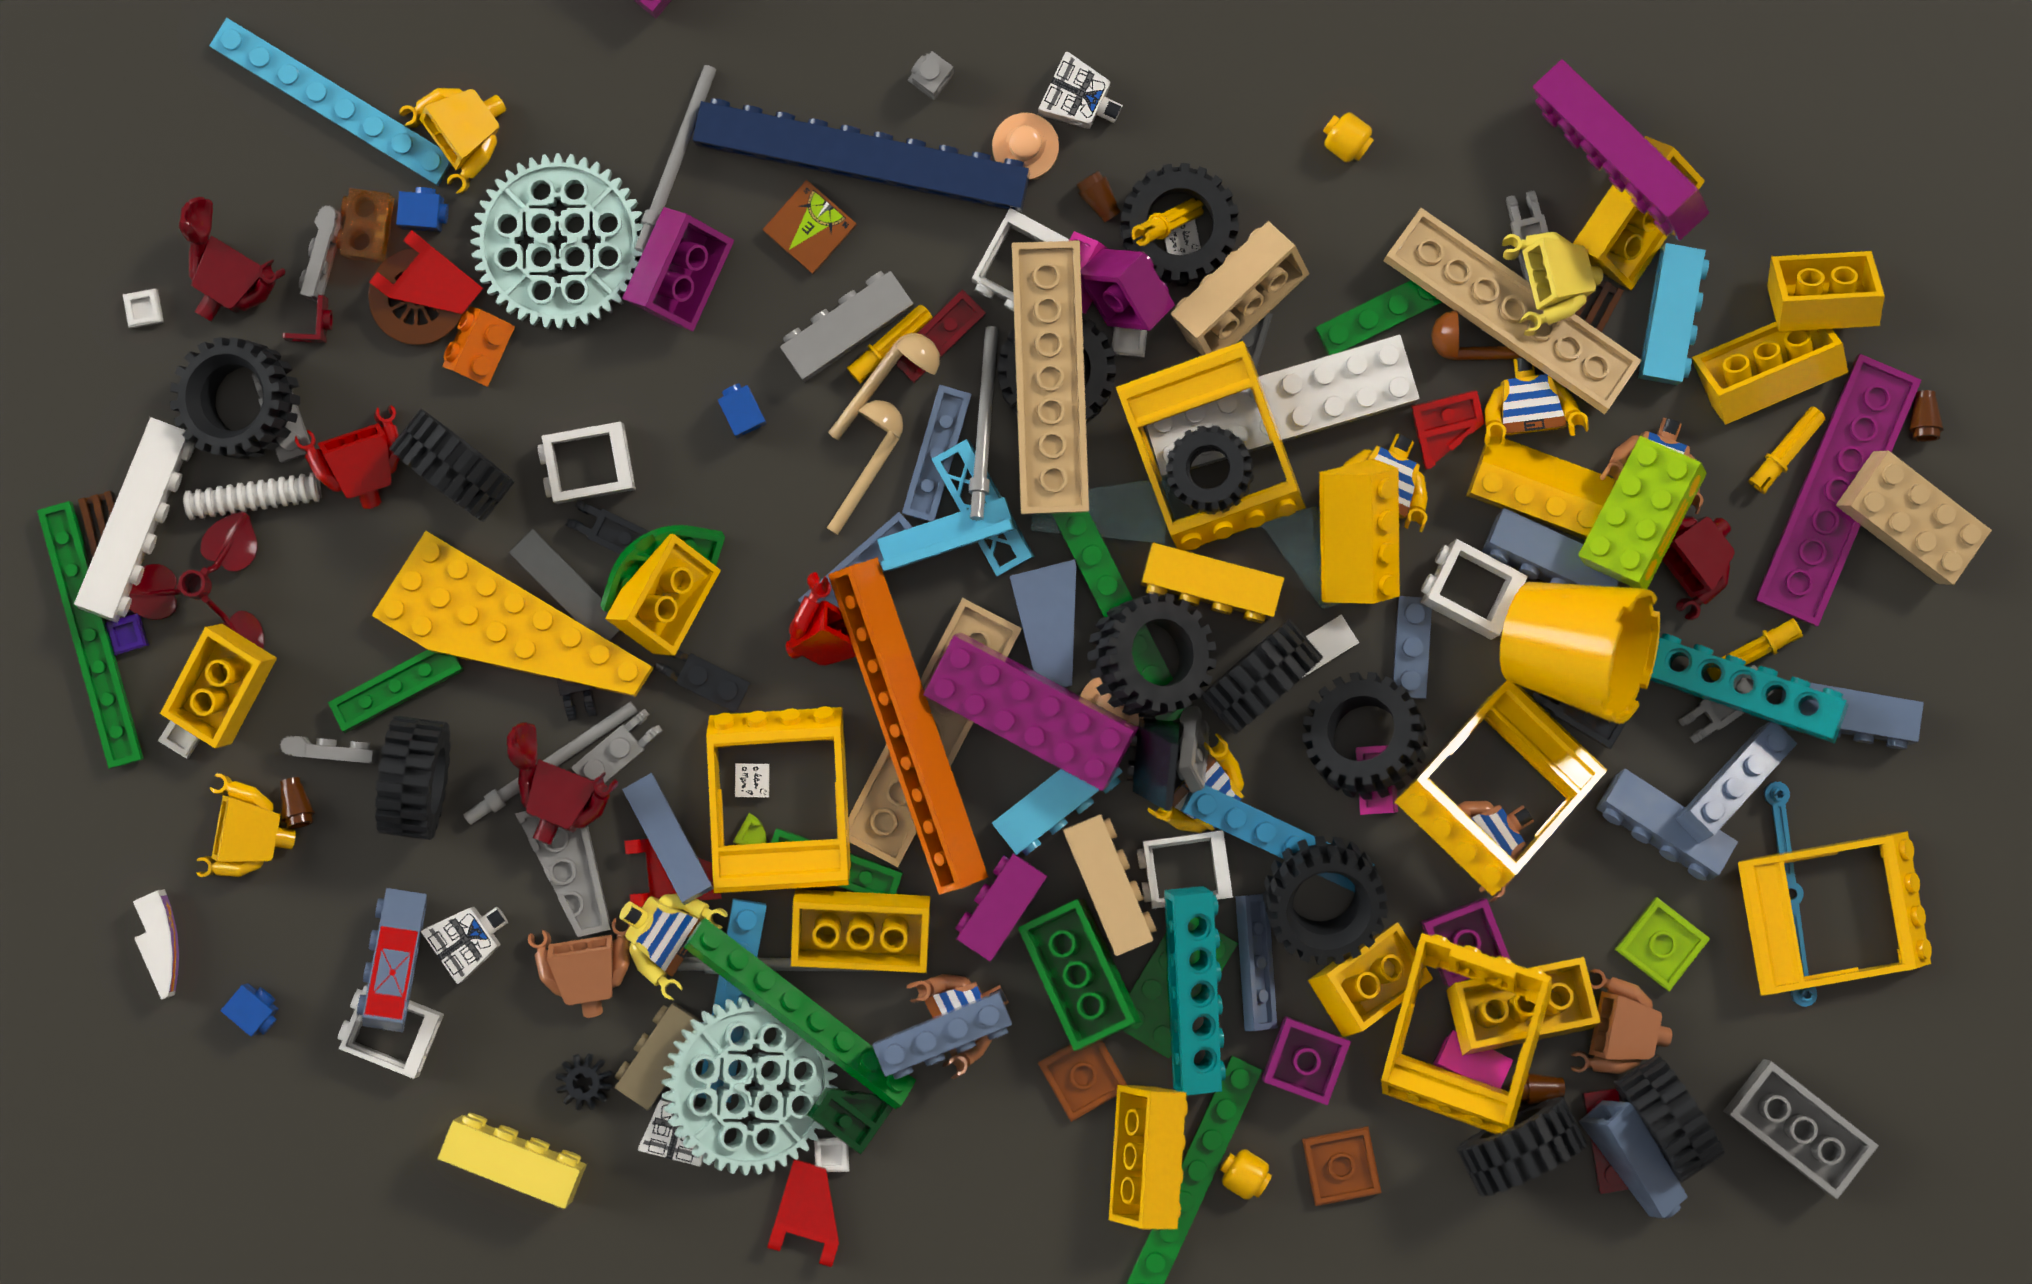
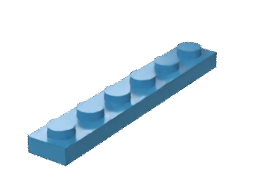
M1204 785V789L1200 791H1189L1181 808L1182 812L1280 858H1283L1282 852L1288 847L1293 853L1300 850L1297 842L1306 839L1308 846L1315 845L1316 836L1207 785ZM1329 872L1317 874L1355 892V885L1343 875Z
M733 898L726 934L757 957L767 905L766 903ZM718 976L713 1005L717 1004L725 1010L726 1000L730 999L737 1007L739 997L746 998L749 1003L750 998L722 976ZM737 1026L731 1032V1040L733 1043L741 1040L743 1028L742 1026ZM703 1059L700 1075L708 1070L707 1059ZM738 1060L733 1061L729 1065L728 1072L730 1076L736 1075ZM718 1079L717 1082L711 1083V1088L717 1092V1088L723 1086L724 1081ZM705 1093L697 1095L698 1098L706 1099ZM732 1095L728 1097L726 1102L731 1103Z

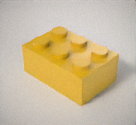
M1872 251L1771 256L1767 289L1779 332L1880 326L1885 295Z
M224 624L207 626L204 628L160 714L215 749L233 743L277 658Z

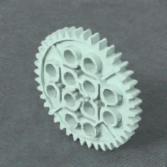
M556 153L553 163L550 162L546 154L542 155L540 165L533 158H529L528 169H525L522 164L517 163L518 174L514 175L511 171L506 170L505 173L508 181L505 183L502 180L496 179L495 182L499 190L496 192L487 189L486 191L491 197V201L480 200L479 202L486 211L485 213H475L474 216L482 224L472 226L471 228L473 232L480 235V237L470 240L472 245L480 247V250L472 253L474 259L482 260V262L475 266V270L477 272H486L480 279V282L482 284L492 283L487 290L490 296L500 293L496 300L499 306L509 302L506 312L509 314L519 309L518 319L520 321H523L530 315V324L532 326H536L541 318L545 329H549L552 321H555L557 328L562 330L565 321L568 320L571 328L575 329L577 319L579 318L586 326L589 325V315L591 314L596 319L601 320L600 309L602 308L612 313L611 301L623 304L619 293H625L628 286L627 282H630L633 275L632 272L638 264L636 260L641 258L642 252L637 251L635 246L639 238L638 234L643 227V224L636 222L643 217L641 211H632L638 205L636 199L626 201L631 193L629 188L618 190L622 184V180L619 177L610 182L612 175L610 169L599 174L601 165L598 162H595L589 169L586 157H583L577 165L573 154L569 155L566 163L563 162L559 153ZM541 184L549 185L551 191L547 198L543 200L534 198V190L537 186ZM573 184L584 186V193L579 199L574 200L567 196V191ZM559 200H561L564 206L569 207L567 210L561 211V216H557L553 210H549L551 207H555ZM592 216L593 231L596 237L601 240V243H596L595 249H593V267L591 249L588 244L584 243L585 240L590 239L592 234ZM610 216L615 217L618 220L617 228L609 233L603 232L601 230L603 219ZM510 217L517 220L515 231L508 234L501 232L503 220ZM542 217L549 218L551 221L549 230L545 233L535 232L534 224L536 220ZM573 217L584 219V227L577 233L569 232L567 228L568 222ZM560 230L567 243H562L561 249L558 252L556 246L551 242L557 240ZM527 231L528 236L531 240H534V243L528 244V250L525 253L523 247L517 243L523 240L524 234ZM543 250L549 251L551 254L550 262L543 267L536 266L534 263L535 255ZM575 250L583 251L585 257L582 264L570 266L568 264L569 254ZM607 250L618 252V260L611 266H605L601 263V256ZM507 251H515L517 253V261L511 267L501 265V257ZM557 267H562L565 273L570 274L567 277H562L561 283H557L554 277H549L551 273H557ZM576 283L584 285L585 292L580 299L573 300L568 297V289L571 285ZM540 284L551 286V294L545 300H537L534 295L536 287Z
M739 997L737 1007L732 1000L727 999L725 1010L719 1005L714 1004L713 1016L703 1010L701 1012L702 1023L694 1019L691 1020L693 1032L682 1029L681 1032L686 1039L685 1042L674 1041L673 1043L679 1049V1053H668V1057L675 1062L674 1066H665L663 1069L672 1075L671 1078L662 1080L663 1085L671 1088L670 1091L662 1094V1098L672 1101V1103L664 1108V1111L675 1114L669 1119L668 1123L672 1126H679L674 1134L678 1138L686 1137L682 1143L684 1147L689 1149L694 1146L692 1154L697 1158L703 1155V1162L707 1165L714 1161V1167L718 1170H722L726 1165L727 1171L734 1174L739 1166L740 1172L748 1175L750 1167H752L755 1173L761 1174L763 1164L771 1172L774 1171L775 1161L785 1167L787 1166V1155L797 1160L799 1159L796 1150L798 1147L808 1151L809 1147L806 1140L808 1138L814 1141L818 1140L814 1132L815 1128L825 1130V1128L807 1116V1113L826 1087L838 1089V1087L829 1083V1080L838 1077L837 1073L828 1070L835 1063L829 1058H825V1055L752 999L749 1004L746 998ZM737 1026H742L743 1037L738 1042L733 1043L731 1040L732 1030ZM770 1027H774L776 1029V1037L771 1043L766 1044L763 1037L764 1033ZM753 1046L764 1051L753 1054L752 1058L740 1052L750 1050ZM702 1059H707L708 1070L702 1075H697L695 1072L696 1064ZM735 1060H740V1072L735 1076H730L728 1072L729 1065ZM772 1061L774 1064L773 1072L768 1077H763L761 1073L764 1063ZM800 1062H805V1074L800 1078H796L794 1076L796 1065ZM720 1079L724 1081V1084L719 1086L716 1092V1090L711 1088V1083H715ZM752 1080L755 1081V1087H750L749 1091L744 1088L745 1084H750ZM783 1080L788 1082L789 1087L784 1088L782 1092L776 1089L777 1085L783 1084ZM699 1093H705L706 1102L704 1106L700 1109H694L693 1100L695 1096ZM732 1094H738V1105L734 1109L728 1110L726 1108L728 1097ZM765 1095H770L772 1099L770 1107L761 1111L759 1109L761 1098ZM802 1095L804 1098L803 1107L793 1112V1100ZM748 1112L759 1118L748 1121L747 1125L736 1120L747 1117ZM730 1128H735L737 1132L736 1138L733 1142L725 1144V1132ZM768 1128V1140L763 1144H758L757 1134L762 1129Z

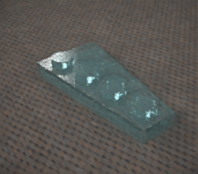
M1164 477L1161 483L1169 502L1170 485L1167 480L1168 477ZM1150 480L1088 489L1089 513L1102 538L1158 544L1165 543L1166 523ZM1032 514L1031 531L1061 534L1052 514Z

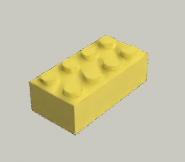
M469 1112L468 1115H461L452 1121L438 1156L439 1160L563 1209L572 1203L587 1164L580 1162V1155L568 1150H562L561 1153H557L549 1149V1143L531 1137L530 1140H524L517 1137L519 1133L517 1130L504 1125H500L499 1128L486 1125V1118Z

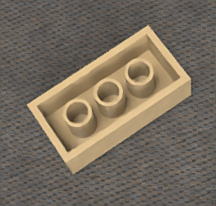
M1268 221L1262 227L1255 229L1250 234L1248 241L1237 251L1231 252L1225 258L1224 263L1213 274L1204 277L1199 287L1190 296L1181 299L1171 315L1186 341L1203 356L1236 344L1309 275V272L1295 244Z
M1873 451L1835 505L1937 584L1954 585L1992 531L1890 451Z
M1098 814L1063 829L1115 956L1154 941L1151 933L1157 930L1148 911L1142 913L1138 902L1144 899L1135 880L1129 882L1125 870L1130 869L1123 849L1116 851L1111 840L1116 838L1117 835L1110 818L1103 820L1101 814Z

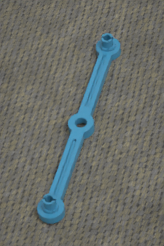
M1774 781L1765 787L1764 798L1772 808L1777 852H1789L1792 849L1785 804L1790 798V791L1786 784ZM1790 862L1785 863L1784 866L1788 889L1792 888L1796 893L1795 897L1791 899V906L1803 975L1809 976L1799 908L1804 892L1802 887L1796 883L1794 864ZM1816 987L1791 991V997L1797 1005L1807 1007L1816 1001L1817 990Z

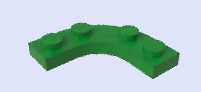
M671 525L657 528L640 536L627 546L612 567L600 604L602 610L609 612L620 590L669 534H675L715 566L719 559L725 535L722 531L688 525Z

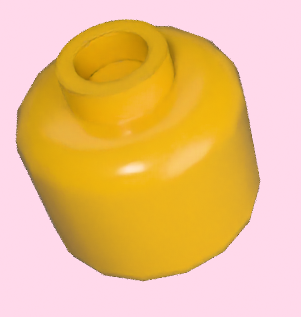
M1351 112L1345 113L1341 118L1334 115L1323 130L1327 134L1324 141L1325 148L1346 163L1351 162L1353 159L1359 161L1374 141L1371 138L1372 128Z
M1246 1149L1240 1150L1236 1155L1229 1153L1219 1169L1224 1172L1222 1178L1224 1187L1245 1200L1251 1199L1253 1196L1259 1198L1272 1177L1268 1173L1269 1164Z

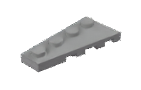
M526 811L515 813L577 937L611 930L589 827L576 829L574 833L558 828L550 846L533 839L540 821L539 819L528 815Z

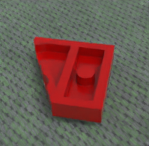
M1477 390L1411 406L1425 469L1435 466L1438 460L1450 450H1454L1462 443L1463 439L1469 434H1473L1485 424Z

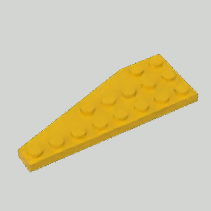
M428 531L424 532L372 614L375 619L431 652L492 664L493 666L542 677L560 679L569 683L587 685L633 697L637 696L653 670V667Z

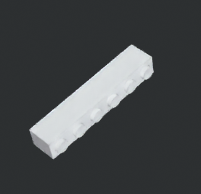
M150 417L74 605L79 609L118 623L120 616L125 617L128 613L132 598L128 596L133 584L137 586L142 579L144 567L141 564L145 554L150 555L155 547L157 536L154 535L158 523H163L168 515L170 505L166 504L171 491H177L182 479V473H179L184 460L189 461L195 447L194 442L187 441L182 435L186 430Z

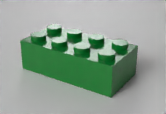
M1076 899L1018 927L1074 1051L1083 1050L1142 1022L1085 899Z

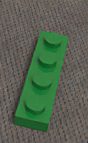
M1410 280L1315 327V330L1329 356L1352 348L1443 302Z
M426 650L329 701L328 704L342 732L347 733L463 672L464 669L458 657Z
M776 828L771 843L809 841L811 839ZM850 853L849 885L840 887L854 892L896 894L903 875L902 871Z

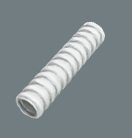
M311 472L309 476L300 474L299 478L290 475L286 480L284 477H279L278 481L269 478L268 482L258 480L257 484L249 481L245 486L243 483H237L236 487H233L232 484H228L224 489L222 486H217L216 490L208 487L203 492L201 489H196L195 493L187 490L183 495L185 514L189 520H195L196 516L204 519L208 514L210 517H216L217 513L224 516L229 511L231 514L237 513V510L247 512L249 508L252 511H257L258 507L265 510L270 505L272 508H278L279 504L286 507L290 502L293 505H299V501L307 504L311 499L314 502H319L321 498L320 481Z

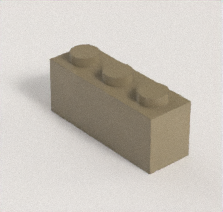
M675 1002L669 1008L663 1005L652 1021L657 1026L649 1036L644 1033L633 1050L638 1052L632 1063L630 1064L625 1061L614 1078L619 1080L615 1089L647 1111L651 1109L666 1087L662 1084V1080L672 1076L663 1069L665 1066H674L675 1062L668 1057V1053H679V1049L673 1044L674 1041L685 1042L686 1039L681 1031L684 1029L693 1032L692 1019L700 1023L703 1021Z

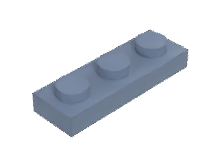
M1399 596L1397 602L1393 679L1398 687L1402 685L1408 691L1411 698L1426 699L1432 609L1420 603L1423 597Z

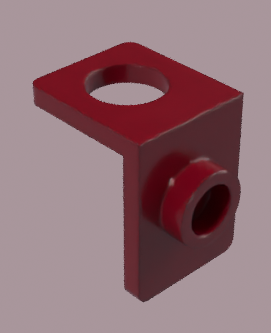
M318 295L316 334L283 333L282 338L288 342L326 343L327 330H331L333 325V312L328 310V298L324 295Z

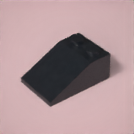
M1139 718V728L1130 743V748H1136L1135 761H1128L1127 780L1133 781V792L1164 810L1172 811L1180 722Z

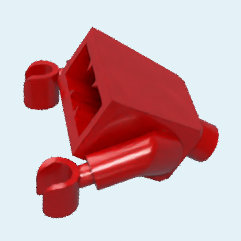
M392 405L388 407L390 418H382L377 407L374 413V419L377 424L319 442V449L315 448L316 439L311 431L307 430L312 439L311 443L306 446L301 445L297 436H295L297 447L307 453L305 459L315 477L333 492L342 491L347 499L359 496L362 508L371 509L381 504L378 489L391 484V474L397 470L400 458L389 449L399 436L397 426L392 423L396 416V410Z
M813 572L807 578V584L811 592L809 596H804L789 626L791 638L785 645L787 654L792 659L803 656L824 666L854 658L856 654L840 608L826 600L818 602L819 598H824L830 594L831 585L826 576L819 584L820 578L816 572Z

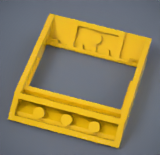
M1244 341L1116 387L1168 531L1177 549L1183 551L1194 550L1203 544L1228 538L1234 533L1248 528L1259 527L1265 522L1282 516H1290L1296 511L1306 508L1255 365ZM1251 388L1270 441H1273L1287 480L1243 496L1240 499L1242 501L1237 506L1234 504L1229 507V511L1224 513L1217 511L1216 514H1208L1201 511V513L1198 512L1175 520L1161 483L1162 477L1143 427Z
M1506 680L1486 699L1400 794L1395 803L1487 892L1494 896L1520 871L1605 774L1607 769L1520 685ZM1483 720L1496 730L1566 798L1535 833V838L1515 860L1428 778L1448 755L1451 756Z
M823 706L815 709L797 710L790 708L783 711H753L751 713L709 715L706 739L714 893L849 885L851 859L843 708ZM834 740L838 839L725 846L723 800L719 776V747Z
M1908 831L1754 857L1738 862L1761 996L1913 970L1931 964L1932 948L1926 937L1924 926L1926 914L1920 903V880L1914 869V846L1909 839ZM1879 845L1881 858L1884 859L1899 949L1897 951L1899 962L1863 969L1855 967L1804 976L1784 864L1836 855L1840 851Z
M1422 933L1381 1078L1382 1094L1494 1134H1499L1512 1128L1552 992L1551 977L1537 968L1526 969L1517 966L1505 957L1494 958L1485 955L1473 946L1462 947L1450 943L1443 936H1430ZM1425 965L1434 969L1439 967L1523 996L1525 1000L1536 1003L1509 1092L1402 1054Z

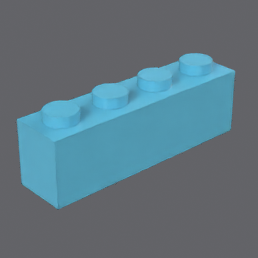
M1665 243L1660 248L1641 357L1642 361L1638 374L1639 379L1678 385L1683 382V378L1689 377L1692 359L1687 358L1689 345L1695 344L1698 326L1693 325L1695 312H1700L1703 302V293L1699 292L1700 280L1706 279L1709 268V260L1704 259L1706 250Z
M1119 766L1110 784L1103 790L1105 794L1121 782L1117 777L1123 772ZM1060 769L994 820L992 824L1016 855L1022 851L1026 856L1042 844L1038 839L1048 830L1053 835L1068 824L1065 817L1073 810L1080 814L1094 803L1091 796L1100 789Z

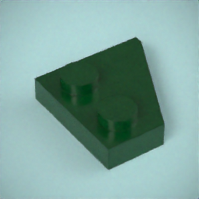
M826 1087L807 1113V1116L855 1152L862 1154L893 1110V1107L876 1094Z

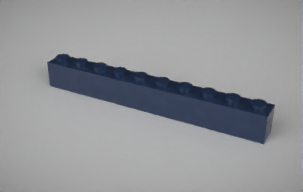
M711 98L710 103L703 101L700 103L693 135V142L696 146L1006 210L1012 208L1022 213L1030 178V170L1024 167V162L1008 158L1004 160V163L991 161V155L981 152H972L971 156L958 154L959 149L946 145H939V149L925 147L926 142L907 138L906 143L894 141L893 135L883 132H874L873 136L860 134L861 129L849 125H841L840 129L827 127L828 122L809 118L808 123L796 121L795 115L785 112H776L775 116L762 114L763 109L759 107L743 105V109L730 107V102L722 99Z

